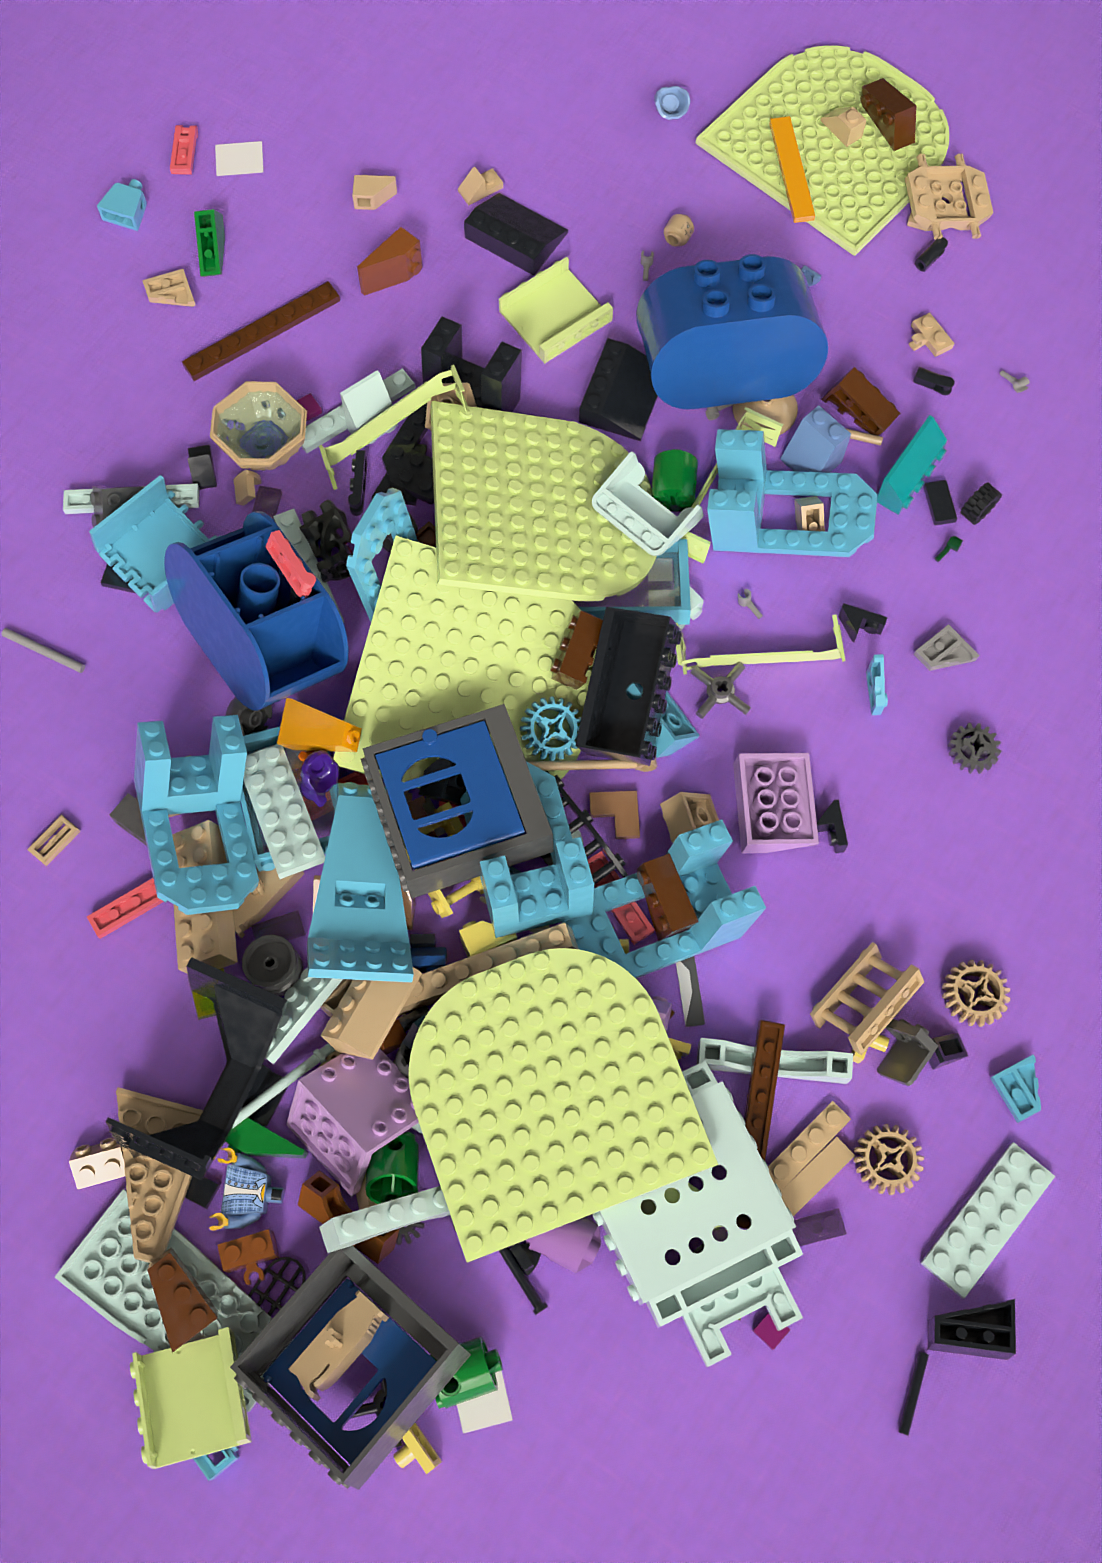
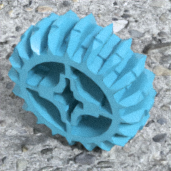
M554 696L549 697L548 703L545 698H541L540 705L537 702H533L531 704L533 710L529 708L525 710L529 717L521 718V721L527 724V726L520 727V731H527V734L523 735L521 740L529 739L530 743L526 744V749L534 746L535 749L532 751V755L535 756L541 751L540 759L542 760L547 757V754H549L550 761L555 760L556 754L559 760L564 759V752L570 756L573 754L571 748L578 749L575 746L576 742L574 740H577V732L580 727L577 726V723L581 722L582 717L576 719L574 715L579 710L574 709L571 712L569 709L572 703L568 702L563 706V698H559L557 704H555ZM546 710L559 712L554 719H548L539 715L540 712ZM565 718L570 728L569 736H567V732L562 727ZM535 721L542 730L540 740L537 739L534 732ZM557 722L554 728L556 732L548 735L549 726ZM551 738H555L558 741L562 740L565 743L558 748L545 746Z

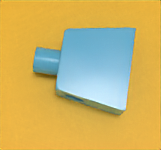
M132 179L128 186L115 183L97 205L102 220L138 231L147 206L143 191H141L142 184L135 179Z

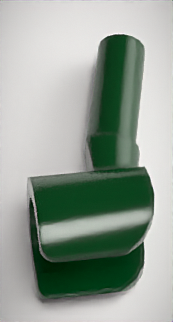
M952 536L945 548L934 558L935 561L939 562L950 549L957 552L963 540Z

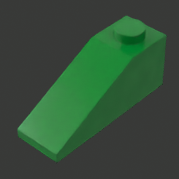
M215 209L195 211L200 276L222 275L225 242L223 215Z
M249 1118L244 1119L235 1126L225 1141L228 1144L227 1148L233 1149L235 1153H244L248 1156L306 1158L308 1155L302 1148Z

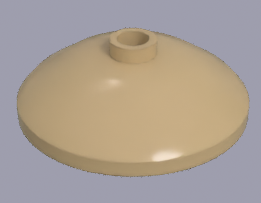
M794 395L771 399L769 402L763 400L733 404V415L738 424L747 412L744 410L747 407L784 424L780 435L792 427L798 412V405ZM744 423V424H743V425H745V426H747V427L752 428V427H751L749 424H747V423ZM757 423V424L760 425L761 427L768 428V429H773V428H771V427H768V426H765V425H763V424Z

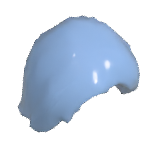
M679 86L663 87L654 96L656 110L661 117L668 120L679 119L685 115L691 102L689 93Z

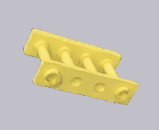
M448 802L435 809L434 812L436 814L452 809V806ZM456 816L419 828L418 830L426 835L436 828L442 827L447 833V837L459 833L464 827ZM399 830L400 835H401V838H402V841H403V844H404V847H405V850H406V853H407V856H408V859H409V861H410V858H409V855H408V852H407V849H406V846H405V843H404V840H403L401 831ZM479 876L471 879L470 883L444 897L440 889L430 892L428 895L432 900L431 905L435 913L444 918L453 914L450 905L475 890L481 894H484Z

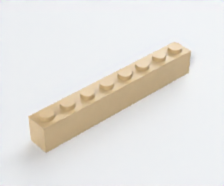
M562 923L424 973L420 976L398 1016L415 1011L425 1005L434 1004L452 987L463 980L524 955L547 949H578L573 930L568 924Z

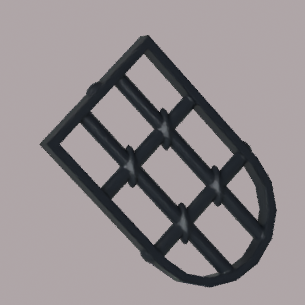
M280 1257L274 1260L264 1270L265 1276L267 1273L274 1276L269 1287L264 1293L257 1289L262 1282L259 1279L248 1296L251 1298L254 1292L260 1295V1300L257 1303L259 1306H261L264 1300L270 1302L272 1305L267 1314L271 1316L276 1307L279 1310L283 1307L280 1305L282 1303L281 1300L289 1288L295 1292L298 1290L294 1286V1281L301 1271L303 1274L302 1284L306 1281L304 1267L298 1260L291 1257ZM286 1260L278 1273L270 1269L275 1263ZM290 1261H293L299 1267L288 1282L282 1277V1273ZM279 1280L285 1284V1288L278 1299L274 1301L269 1297V1292Z

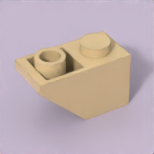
M354 175L352 193L354 209L375 210L397 194L396 176Z

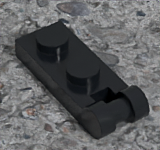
M356 450V459H352V472L355 473L354 478H350V491L353 493L348 496V503L350 505V512L354 516L361 515L364 510L367 474L365 450Z

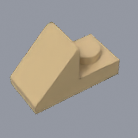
M473 167L459 186L458 192L469 206L502 189L503 181L493 168L480 174L477 168Z

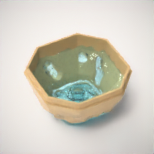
M246 381L213 407L210 438L240 468L262 471L273 470L278 466L286 464L289 458L297 453L304 444L307 410L277 382Z

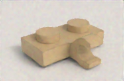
M931 313L914 320L911 324L916 334L911 337L913 341L908 345L913 351L926 345L932 354L937 357L953 348L955 343Z

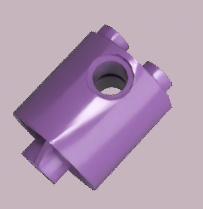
M585 1217L526 1240V1243L530 1244L529 1250L545 1255L554 1263L574 1273L591 1265L601 1246L599 1226Z

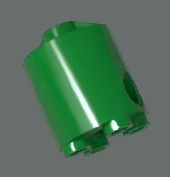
M679 449L663 451L655 456L652 497L669 511L682 512L694 504L696 500L698 468L696 457L689 452Z
M410 1132L402 1133L372 1153L366 1171L365 1186L366 1195L372 1202L381 1204L418 1193L419 1146L415 1141L414 1134Z
M482 1336L460 1343L471 1355L435 1398L439 1409L443 1407L449 1408L498 1390L495 1373L503 1370L501 1358L497 1349L488 1351Z

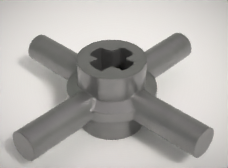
M738 662L726 677L711 678L697 666L692 669L690 673L707 685V695L709 697L696 712L699 718L703 719L715 704H725L727 702L745 715L750 711L751 707L734 695L735 688L733 682L745 669L742 663ZM720 688H722L723 690L720 693L717 691V689L719 690Z

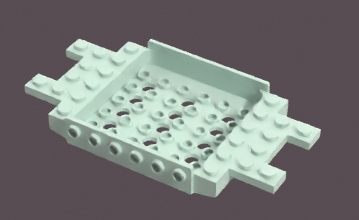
M704 1061L682 1073L718 1165H722L726 1169V1177L723 1180H716L712 1176V1168H709L592 1215L598 1226L602 1225L607 1234L603 1238L609 1251L614 1250L618 1260L615 1261L620 1275H626L630 1283L627 1289L634 1302L638 1300L640 1305L646 1302L658 1328L682 1316L705 1366L709 1367L732 1355L720 1328L763 1306H766L777 1330H781L803 1318L778 1268L800 1257L803 1253L792 1231L796 1227L793 1215L789 1208L785 1206L781 1198L780 1189L773 1182L769 1174V1168L757 1150L754 1138L749 1135L743 1116L737 1111L728 1088L725 1087L723 1081L717 1082L708 1064ZM693 1176H697L703 1181V1188L698 1192L692 1191L688 1186V1181ZM675 1188L678 1190L680 1195L678 1202L669 1203L666 1201L664 1196L666 1189ZM650 1199L655 1203L656 1210L652 1215H646L642 1212L641 1203L643 1200ZM746 1214L751 1219V1226L747 1230H742L737 1226L736 1218L738 1215ZM723 1226L727 1230L728 1235L725 1241L719 1242L714 1239L712 1235L714 1227ZM697 1237L703 1241L704 1249L701 1253L696 1254L689 1249V1241L692 1238ZM674 1249L679 1253L680 1261L677 1265H669L665 1261L667 1250Z

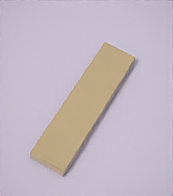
M838 1137L825 1147L780 1191L785 1206L789 1208L793 1216L855 1156Z

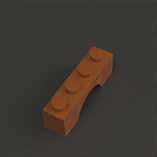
M320 1170L302 1184L297 1206L322 1224L331 1218L353 1212L342 1198L339 1184ZM400 1228L367 1239L353 1246L379 1264L394 1250Z

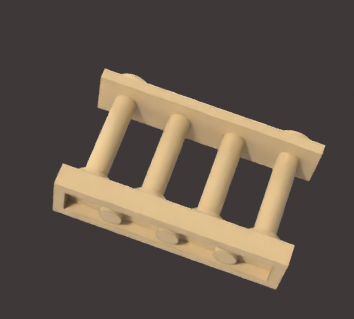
M874 942L861 952L854 964L826 996L813 1007L810 1013L816 1027L819 1029L828 1021L849 1034L848 1039L853 1050L860 1055L868 1049L924 983L919 968L911 964L906 971L902 972L881 960V954ZM875 967L897 981L890 989L886 990L865 976ZM860 985L880 997L881 1000L875 1007L870 1008L850 996L851 992ZM842 1003L865 1016L858 1026L855 1027L834 1014Z

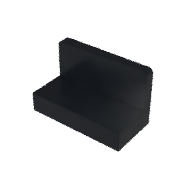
M263 1065L243 1107L283 1077ZM287 1088L247 1118L263 1126H268Z

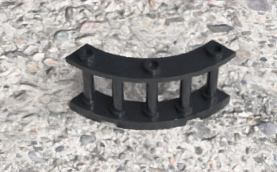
M555 775L563 807L568 805L578 817L568 824L571 834L584 825L594 838L592 842L584 847L586 857L601 848L610 860L592 874L594 885L615 869L623 877H626L628 874L623 868L626 865L624 860L618 853L615 855L612 853L592 826L591 822L594 820L586 809L581 811L563 789L564 783L558 775ZM550 853L541 856L546 864L549 866L553 865Z

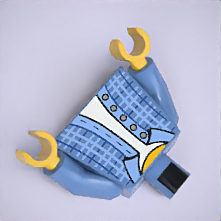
M221 1148V1150H225L228 1153L226 1160L217 1158L218 1162L227 1163L221 1213L209 1216V1218H217L218 1226H211L209 1228L212 1231L223 1227L225 1229H243L258 1221L261 1215L267 1214L268 1202L283 1203L284 1188L271 1187V1176L267 1174L266 1168L254 1158L235 1153L231 1148Z

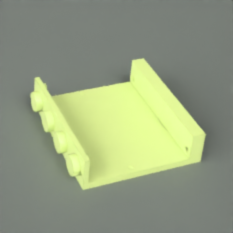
M568 257L556 261L548 269L538 272L535 277L527 282H522L517 288L503 294L499 298V312L544 364L610 323L613 319V307L608 302L601 306L570 272Z
M229 1327L219 1329V1335L183 1344L173 1353L171 1348L142 1356L137 1352L132 1353L133 1362H130V1372L132 1378H136L137 1385L133 1395L136 1406L140 1408L141 1415L137 1419V1425L140 1435L143 1434L145 1445L141 1447L143 1462L147 1463L148 1467L157 1469L252 1442L244 1390L234 1379L237 1374L230 1368L238 1359L234 1331Z

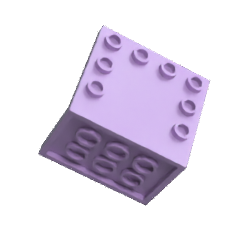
M379 1048L373 1060L342 1053L299 1079L286 1125L352 1197L360 1191L372 1153L419 1123L411 1099L409 1079L398 1070V1067Z

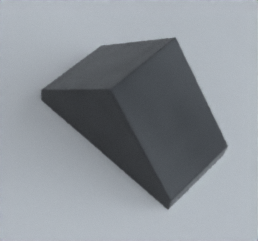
M958 1033L932 1038L938 1045L929 1060L932 1070L968 1056Z

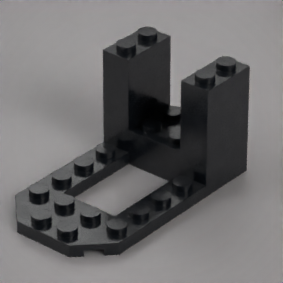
M442 316L421 347L423 384L439 373L451 370V365H454L461 383L470 384L477 407L513 412L520 401L522 350L501 342L486 367L478 366L462 359V324ZM453 375L442 379V383H456ZM426 403L407 417L382 456V462L392 488L428 504H434L433 458L414 450L428 431L425 428Z

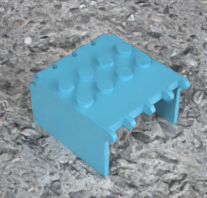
M161 475L89 531L94 548L99 553V556L110 567L117 563L113 570L125 582L132 579L128 586L140 598L147 595L143 601L156 613L162 609L165 611L174 604L164 566L167 547L172 543L181 542L192 548L218 538L215 535L208 539L199 530L203 527L204 523L198 520L193 524L186 517L185 513L189 510V507L184 504L178 508L171 501L175 493L173 491L167 493L165 481Z

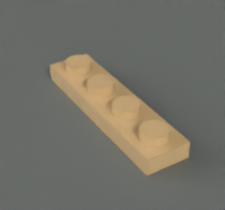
M834 1101L768 1166L769 1174L780 1191L851 1120Z

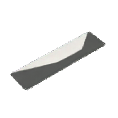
M692 956L676 963L686 1027L705 1024L695 957Z

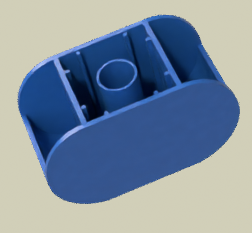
M749 254L743 256L740 260L725 262L702 260L692 266L675 268L654 280L642 294L637 306L636 321L642 336L653 388L663 402L678 409H699L779 399L794 395L805 389L817 378L827 359V337L806 277L797 265L780 257H761Z
M254 511L248 514L244 520L243 528L195 547L189 548L181 542L172 543L167 547L164 557L168 587L182 621L235 697L244 706L254 711L263 709L343 672L347 666L349 654L346 630L341 615L334 601L317 578L307 599L305 596H302L300 602L288 606L292 587L266 549V544L272 532L280 530L284 538L287 539V537L275 521L262 511ZM290 543L292 550L294 551L296 556L301 559L306 571L313 574L308 565L305 563V561L302 559V557Z

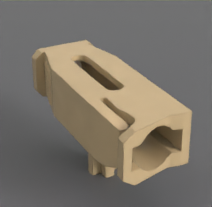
M276 868L271 871L260 872L257 869L259 878L257 888L248 894L244 899V903L238 909L233 910L235 933L240 938H243L245 936L243 932L259 922L304 875L303 871L279 879Z
M359 1290L355 1293L357 1298L335 1314L289 1368L299 1379L306 1394L317 1402L321 1398L317 1390L324 1391L336 1383L371 1342L382 1320L386 1322L389 1319L383 1311Z

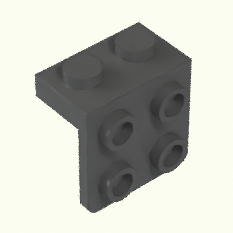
M102 485L92 486L93 492L90 493V501L94 506V515H92L93 527L98 525L144 487L108 488Z
M892 1019L886 1026V1029L897 1041L878 1067L877 1072L885 1078L910 1086L931 1059L938 1045L928 1036L929 1031L919 1024L913 1026L904 1019L899 1021Z

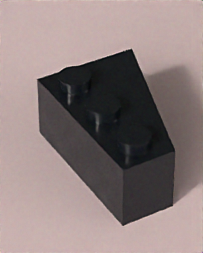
M1015 1299L934 1316L928 1322L927 1350L1004 1360L1010 1359L1016 1354Z

